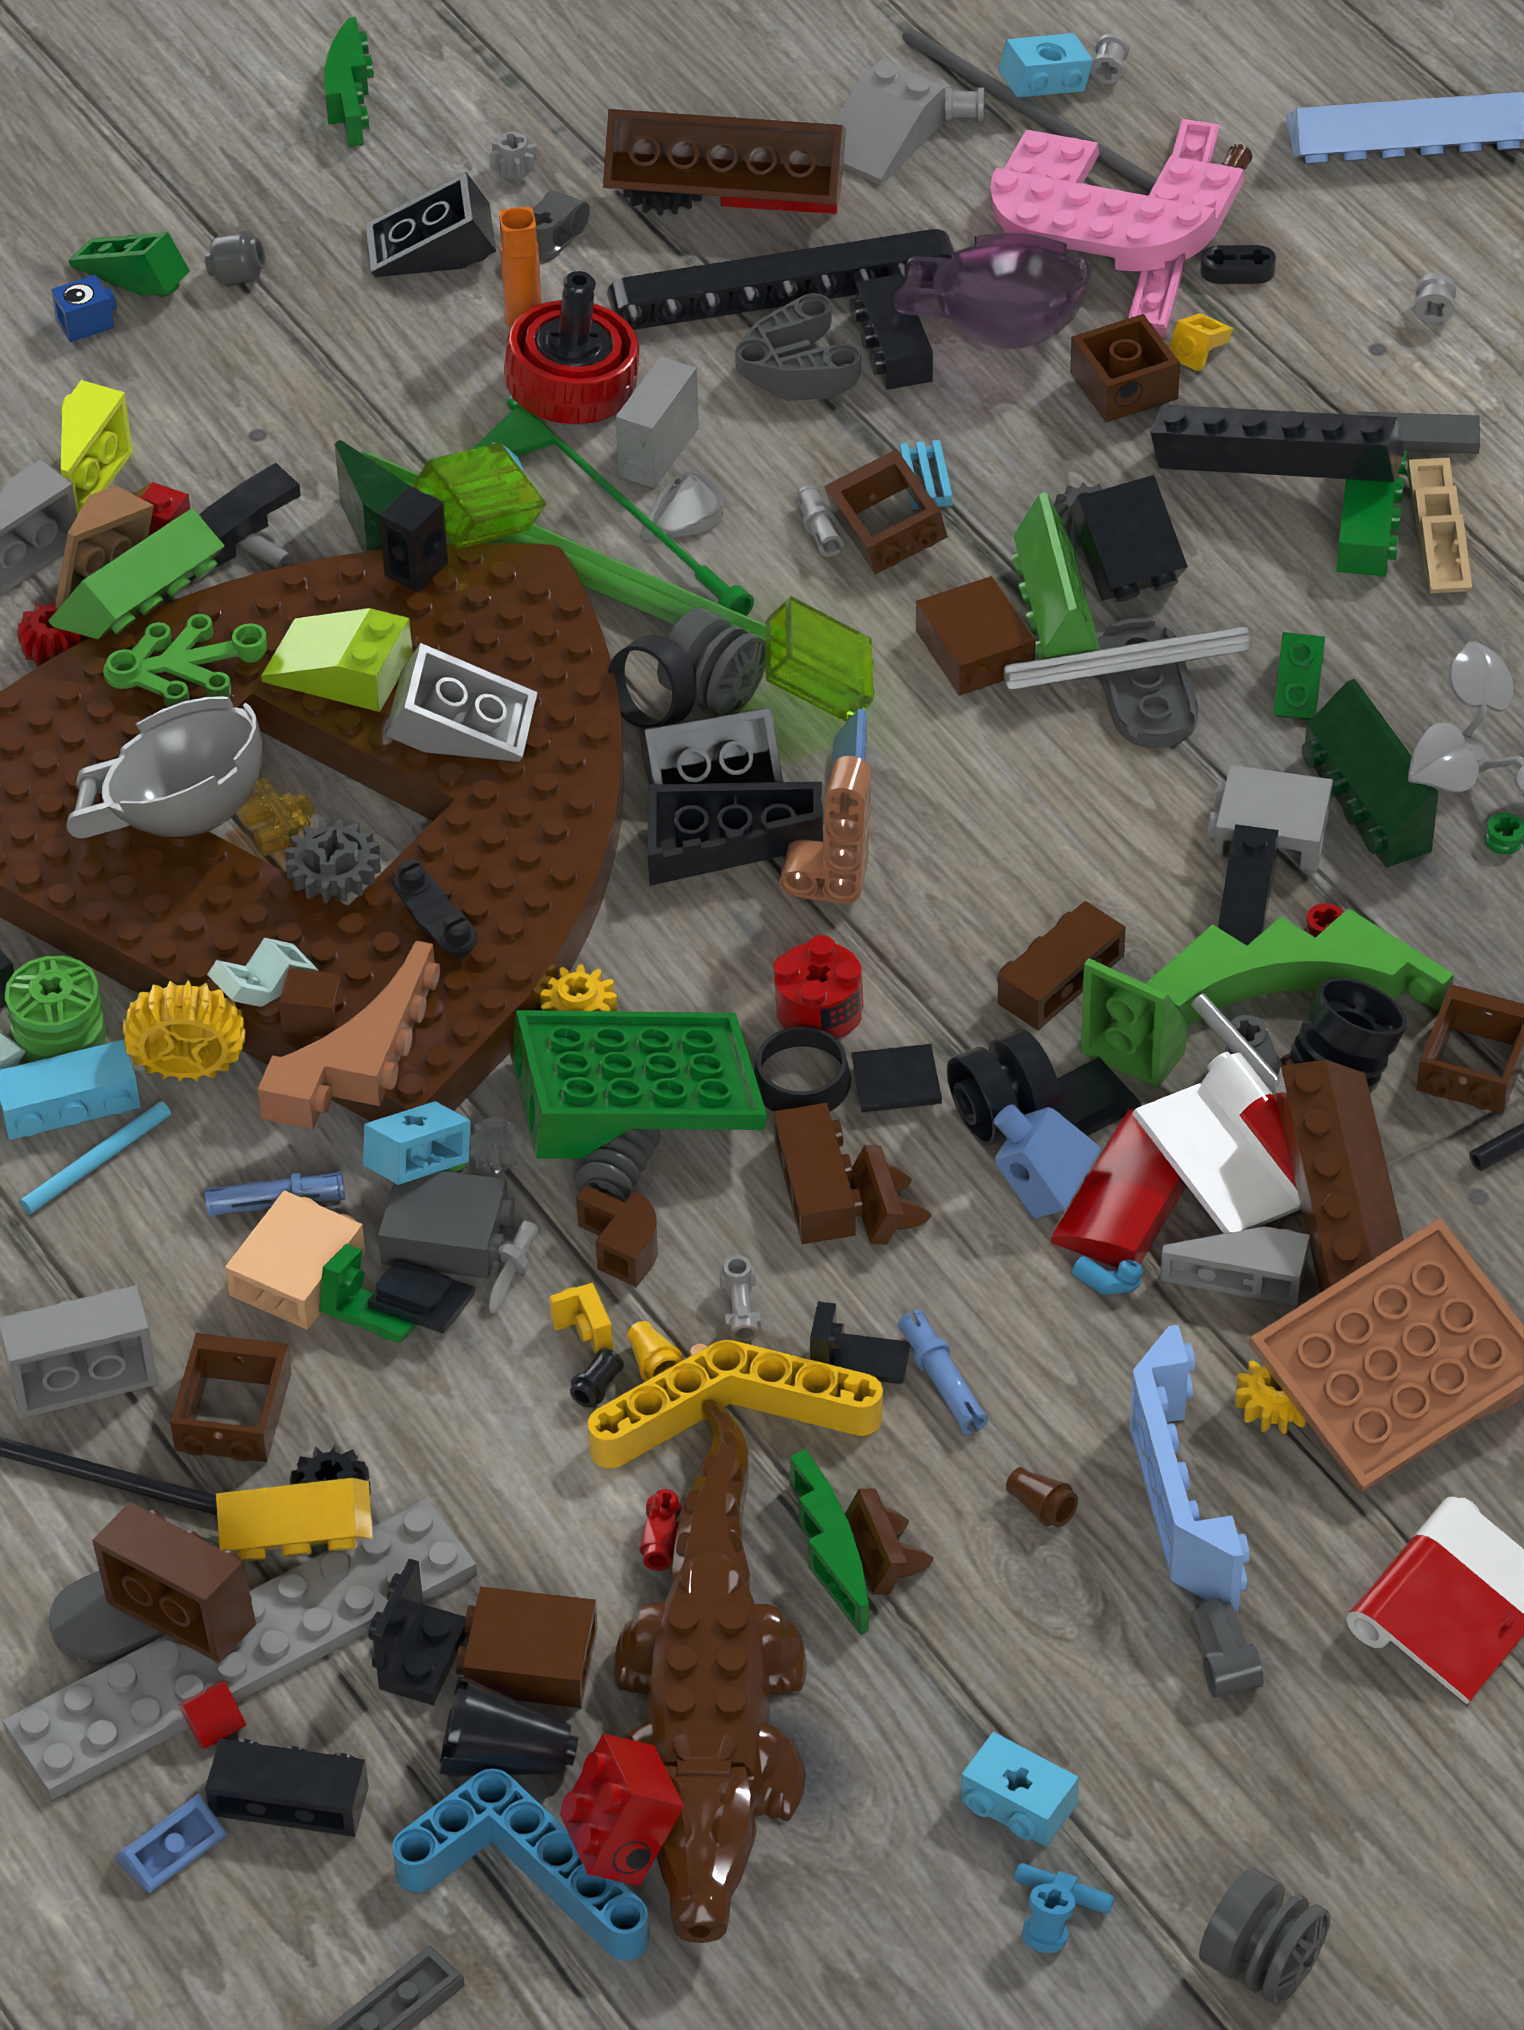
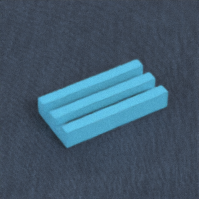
M932 440L931 447H925L924 441L916 442V448L909 449L908 443L900 444V454L913 472L912 460H919L924 488L937 507L952 506V491L940 440ZM928 458H933L942 497H936ZM908 493L911 509H920L911 497V495Z

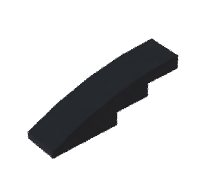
M276 462L240 483L199 514L224 544V548L214 558L218 563L215 568L236 557L235 544L269 526L267 514L301 496L300 484ZM195 575L190 577V582L196 579L197 577Z

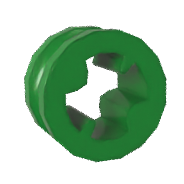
M1498 813L1490 817L1484 836L1486 846L1499 854H1511L1518 851L1523 845V820L1511 813ZM1503 831H1508V836H1503Z

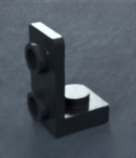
M818 1301L810 1336V1360L869 1374L876 1377L880 1382L902 1384L904 1382L910 1354L909 1342L845 1334L844 1324L837 1323L836 1304Z

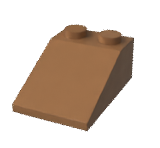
M117 486L88 496L67 534L55 608L59 609L85 578L148 537L153 504Z

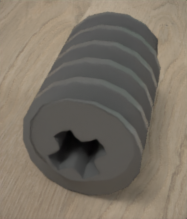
M630 1129L585 1156L582 1166L577 1170L574 1178L577 1191L580 1193L587 1185L600 1192L610 1193L617 1197L619 1201L625 1203L626 1198L632 1193L633 1185L638 1182L640 1173L645 1170L647 1160L652 1157L654 1147L660 1143V1130Z

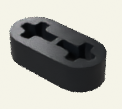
M1260 245L1211 246L1202 252L1200 273L1202 278L1214 284L1266 283L1274 277L1276 255L1270 248Z

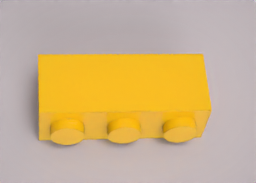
M346 1478L216 1493L219 1548L222 1551L230 1550L234 1552L243 1562L266 1559V1551L282 1549V1556L286 1557L312 1554L311 1546L328 1544V1551L357 1549V1541L373 1539L369 1481Z

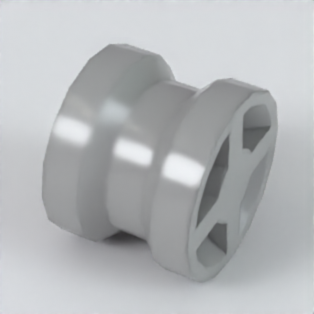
M1431 273L1423 276L1418 281L1416 288V315L1422 321L1430 324H1440L1448 321L1453 316L1455 310V282L1449 276L1441 273Z

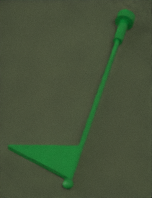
M512 396L507 400V405L512 411L453 467L454 474L474 469L492 442L506 446L516 456L555 444L695 572V578L719 599L718 604L745 616H748L754 606L753 596L742 586L734 585L729 587L706 565L700 566L539 418L521 407Z

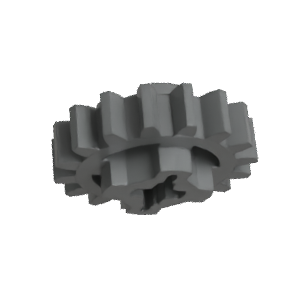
M340 818L337 819L334 826H328L324 819L319 820L318 829L314 830L307 825L304 826V837L293 835L291 837L292 847L285 848L287 879H292L293 889L298 891L305 888L306 898L308 899L313 898L317 893L322 894L323 903H328L332 895H338L339 899L345 902L347 900V893L351 891L361 896L363 894L362 884L373 886L375 884L374 874L381 872L379 843L373 842V834L370 830L360 833V824L357 822L347 828L344 827L343 819Z

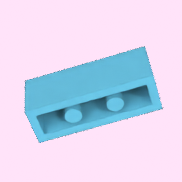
M124 1039L0 1070V1113L9 1140L32 1136L40 1132L68 1125H77L84 1121L141 1108L137 1081L129 1055L126 1053Z

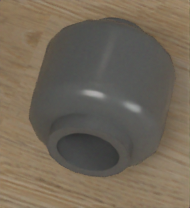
M247 231L218 236L212 240L210 252L205 253L206 269L210 276L215 275L224 286L254 281L260 276L261 269H264L266 266V256L262 242L259 238H253Z

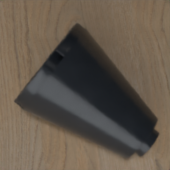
M458 1678L454 1695H457L456 1702L449 1712L440 1758L441 1766L438 1774L448 1777L474 1776L486 1769L502 1770L509 1775L561 1774L564 1764L573 1766L579 1737L570 1735V1724L472 1679Z

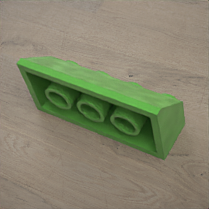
M1047 491L1037 496L1013 535L1017 552L1011 554L1019 577L1024 576L1025 581L1019 583L1023 600L1027 607H1032L1031 611L1026 612V616L1034 636L1039 635L1040 640L1036 641L1035 649L1038 659L1100 650L1073 543Z
M191 508L85 578L48 621L55 628L94 639H100L111 630L118 635L136 620L135 614L141 612L143 616L148 615L163 602L161 598L163 595L168 593L173 598L190 584V577L195 575L199 580L214 569L218 564L214 558L224 548V544L198 513Z

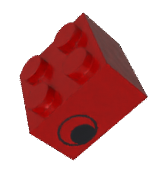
M602 1734L594 1751L587 1755L583 1764V1771L572 1791L564 1797L559 1814L588 1875L641 1886L682 1812L684 1804L655 1745Z

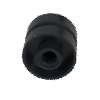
M1017 1029L992 1040L988 1050L979 1046L948 1061L947 1079L957 1111L975 1139L985 1146H990L1007 1138L994 1124V1119L1000 1111L1009 1105H1015L1023 1115L1047 1107L1056 1110L1059 1114L1061 1112V1091L1054 1068L1043 1047L1025 1029Z

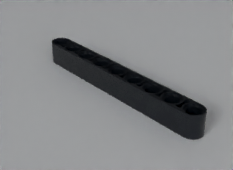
M930 229L623 277L611 283L607 290V296L612 311L625 319L633 330L783 307L806 294L812 293L824 295L828 299L856 295V282L902 274L907 287L941 282L955 275L958 271L959 263L949 235L941 229Z

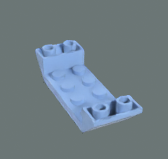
M1173 1325L1164 1331L1133 1369L1129 1428L1171 1581L1207 1601L1220 1598L1222 1602L1231 1603L1234 1612H1239L1240 1592L1247 1591V1577L1243 1563H1249L1250 1561L1246 1535L1237 1534L1233 1516L1200 1520L1196 1501H1188L1186 1494L1190 1487L1186 1463L1177 1462L1175 1452L1179 1451L1175 1424H1167V1422L1185 1419L1186 1400L1193 1399L1192 1381L1188 1371L1195 1370L1192 1345L1190 1342L1183 1343L1179 1326Z

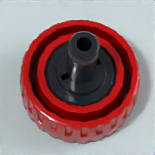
M574 271L569 273L563 281L562 300L542 303L522 313L512 324L507 337L504 375L509 393L528 412L557 423L588 424L615 415L633 394L637 382L640 349L637 336L628 322L620 315L608 308L594 304L593 291L595 290L596 282L586 272Z

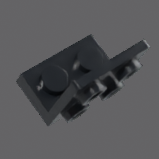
M409 1558L402 1573H395L391 1579L387 1593L388 1602L383 1612L377 1611L372 1618L368 1633L369 1640H372L374 1645L372 1667L377 1669L379 1690L434 1706L457 1657L459 1646L463 1644L467 1636L465 1634L466 1617L423 1604L419 1561Z

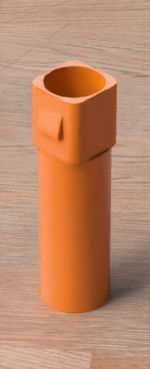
M529 206L503 209L499 212L505 321L510 328L522 313L542 304L536 222L533 209Z

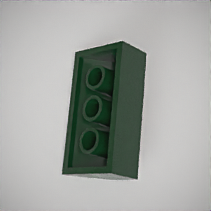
M1355 679L1349 680L1306 724L1302 755L1307 766L1314 768L1321 778L1333 779L1331 797L1334 796L1342 806L1348 823L1355 825L1363 835L1368 851L1371 854H1376L1383 865L1388 868L1432 852L1438 791L1436 788L1408 782L1411 754Z

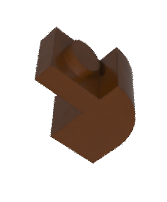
M586 1185L576 1197L578 1226L599 1236L596 1239L597 1269L637 1288L653 1267L658 1255L655 1210L651 1203L636 1191L624 1203L610 1193L600 1192Z

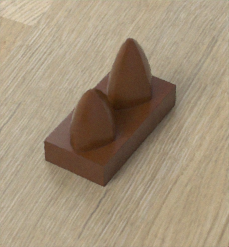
M864 1145L852 1166L853 1181H850L852 1189L858 1188L863 1209L861 1217L870 1244L887 1245L895 1230L919 1226L931 1218V1213L912 1201L898 1197L897 1193L908 1187L912 1179L897 1167L886 1162L881 1146Z
M876 1488L858 1489L845 1512V1516L849 1522L862 1561L863 1572L872 1593L890 1594L899 1578L912 1576L923 1571L932 1563L934 1557L912 1545L898 1541L896 1536L906 1529L909 1520L897 1511L883 1506Z

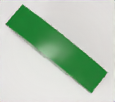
M805 1448L790 1456L789 1459L790 1486L800 1497L799 1527L809 1538V1569L857 1632L862 1635L869 1631V1603L862 1561L849 1522L830 1483Z

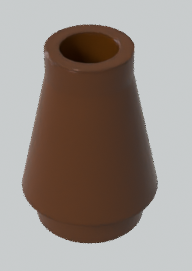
M1023 1467L1016 1468L1007 1479V1492L1014 1495L1043 1525L1062 1527L1073 1517L1077 1509L1078 1497L1072 1492V1488L1068 1483L1029 1472Z

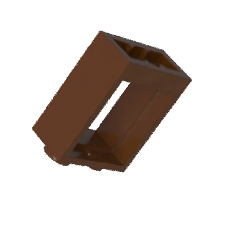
M897 449L825 485L834 515L874 574L895 566L906 558L932 547L948 537L941 511ZM906 489L921 512L871 537L856 514Z
M1450 984L1419 1061L1416 1090L1435 1097H1443L1472 1105L1479 1109H1487L1504 1114L1524 1062V1004ZM1452 1029L1513 1045L1501 1078L1441 1062L1440 1059Z
M196 1333L170 1422L175 1451L185 1452L193 1456L212 1455L228 1457L243 1462L250 1460L268 1462L292 1373L288 1344ZM207 1378L269 1385L258 1427L196 1420Z

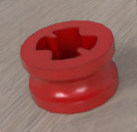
M1320 903L1313 906L1306 916L1305 932L1316 938L1344 913L1343 910L1329 903Z

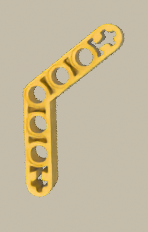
M721 1340L596 1409L588 1419L589 1454L592 1461L600 1467L606 1469L620 1467L703 1420L702 1404L709 1400L717 1402L723 1408L729 1404H734L852 1435L866 1436L876 1432L882 1425L883 1388L881 1382L869 1374L733 1340Z

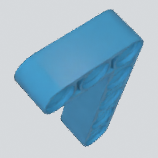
M486 1769L477 1773L403 1829L394 1838L392 1849L396 1880L403 1889L409 1892L419 1893L433 1888L492 1842L609 1955L623 1961L635 1960L642 1956L648 1948V1913L643 1901L623 1882L588 1875L567 1829L509 1774L502 1770ZM489 1800H500V1801L495 1802V1803H488V1802H487V1801H489ZM451 1829H462L458 1832H448ZM522 1831H532L530 1834H519ZM414 1858H422V1859H423V1860L417 1861V1862L409 1861V1860L414 1859ZM556 1862H564V1863H566V1864L561 1865V1866L551 1865V1864L556 1863ZM588 1894H599V1896L593 1898L584 1897ZM621 1926H633V1928L628 1930L618 1929Z

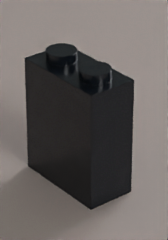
M1154 475L1078 496L1068 509L1101 601L1115 598L1117 602L1127 601L1140 594L1139 590L1152 586L1155 591L1170 588L1178 583V578L1188 567Z

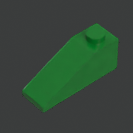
M169 232L91 238L68 260L71 267L90 275L96 274L97 278L140 296L159 295L164 297L170 295L179 288V282L190 272Z

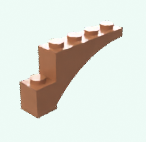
M415 941L404 964L391 982L366 1008L350 1021L322 1039L283 1057L272 1055L257 1089L261 1119L314 1129L320 1113L328 1111L332 1097L376 1106L381 1105L387 1089L392 1090L396 1084L400 1057L407 1056L410 1051L413 1026L415 1022L421 1023L426 1010V995L429 989L435 990L439 981L440 965L434 961L433 944Z

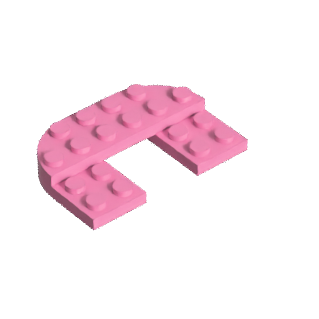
M1026 130L1004 169H995L991 179L990 190L996 224L999 223L1004 230V234L1014 235L1021 239L1022 249L1026 248L1030 253L1043 256L1049 245L1112 257L1115 261L1116 270L1136 272L1165 268V261L1174 260L1181 254L1187 260L1206 247L1219 230L1245 179L1244 169L1170 156L1149 196L1087 185L1083 183L1099 156L1098 142Z

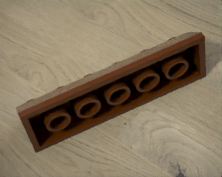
M608 109L603 188L837 205L844 164L846 128L843 125Z
M1328 1060L1280 1066L1275 1086V1094L1307 1234L1310 1235L1309 1245L1320 1293L1404 1240L1366 1075L1363 1072Z

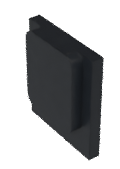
M931 1044L851 1052L861 1113L942 1104V1095Z
M1100 1057L1057 1078L1062 1098L1060 1114L1087 1136L1123 1118L1127 1110L1141 1107V1102Z
M396 1261L377 1282L376 1291L368 1300V1308L444 1334L475 1295L476 1287L406 1261Z

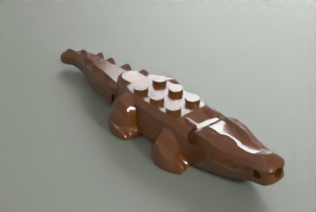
M712 1400L702 1404V1417L712 1435L713 1441L708 1455L701 1462L700 1472L694 1485L685 1499L674 1548L672 1587L665 1603H651L642 1606L637 1615L625 1624L618 1638L614 1659V1677L618 1689L631 1693L648 1694L647 1722L633 1728L622 1738L655 1745L684 1804L682 1812L657 1855V1861L662 1878L670 1893V1913L674 1933L681 1940L696 1943L719 1940L727 1931L731 1898L742 1879L757 1833L755 1817L766 1814L772 1819L790 1820L804 1794L806 1779L802 1756L792 1738L781 1729L769 1725L770 1695L789 1694L793 1691L798 1692L804 1686L807 1669L805 1647L795 1624L783 1616L778 1607L754 1603L749 1589L750 1572L742 1542V1519L749 1480L747 1446L743 1434L733 1417L725 1408Z

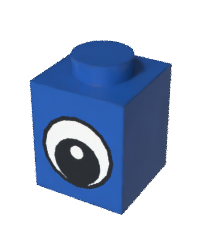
M96 274L51 289L55 318L69 342L114 328L112 311L117 310L115 297L109 287L104 289Z

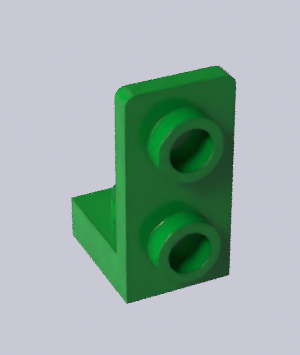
M1283 632L1274 703V715L1276 717L1311 720L1316 715L1321 670L1324 661L1325 636Z
M345 1244L323 1266L319 1312L377 1334L384 1339L397 1343L403 1342L418 1325L368 1308V1300L374 1293L361 1288L364 1280V1272L360 1270L362 1250Z

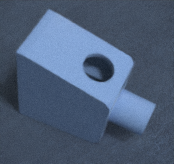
M1015 1105L1005 1107L994 1119V1124L1007 1137L995 1157L997 1167L1034 1219L1065 1210L1101 1148L1052 1108L1047 1107L1023 1115Z

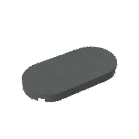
M1127 618L1109 625L1106 628V633L1102 636L1099 635L1098 642L1100 649L1173 638L1176 635L1165 626L1164 630L1155 626V621L1146 618ZM1185 661L1100 675L1114 725L1117 731L1128 741L1147 748H1166L1185 741L1194 732L1198 722V702Z
M202 1537V1539L205 1542L219 1548V1544L209 1538ZM100 1571L85 1576L64 1588L55 1598L50 1610L51 1633L58 1649L67 1657L76 1661L77 1657L88 1659L89 1664L115 1662L165 1635L108 1604Z

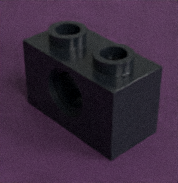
M409 486L379 514L384 576L419 592L448 564L444 504L436 497Z

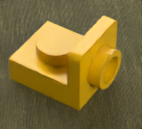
M1198 313L1177 320L1169 349L1180 364L1195 371H1201L1205 367L1209 351L1212 348L1230 342L1233 328L1202 313Z
M593 1282L579 1287L567 1288L549 1297L551 1322L555 1330L575 1325L580 1340L582 1342L589 1341L595 1355L603 1348L614 1351L612 1325Z

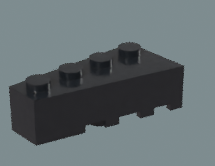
M822 781L648 785V869L650 886L785 856L788 845L796 840L823 842Z

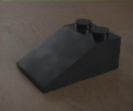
M467 172L366 223L371 273L375 277L463 269L475 262L483 261L490 254L496 252L490 203Z

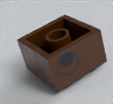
M1144 314L1071 337L1070 373L1105 422L1178 399L1180 362Z

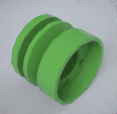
M44 956L31 960L21 966L7 982L5 1003L11 1023L10 1031L12 1040L26 1051L20 1060L23 1064L106 1043V1026L104 1014L101 1010L102 1002L99 995V983L93 970L82 961L67 956Z

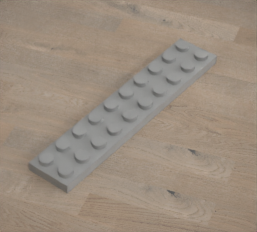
M426 1498L373 1526V1539L357 1541V1549L348 1551L327 1550L249 1591L252 1598L256 1626L220 1663L164 1635L2 1720L4 1731L52 1801L188 1729L189 1726L178 1704L219 1681L226 1682L237 1703L369 1633L373 1616L377 1611L383 1612L388 1602L387 1593L392 1577L395 1573H402L409 1558L419 1561L423 1603L476 1576L477 1566L475 1561Z

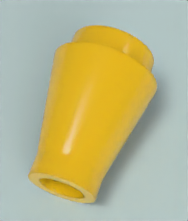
M640 1321L629 1328L627 1339L632 1346L640 1375L644 1381L683 1361L681 1351L657 1332L651 1323Z

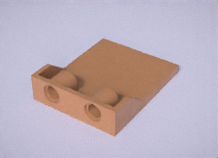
M1441 1218L1433 1221L1251 1336L1248 1343L1360 1494L1473 1421L1506 1410L1524 1399V1325Z

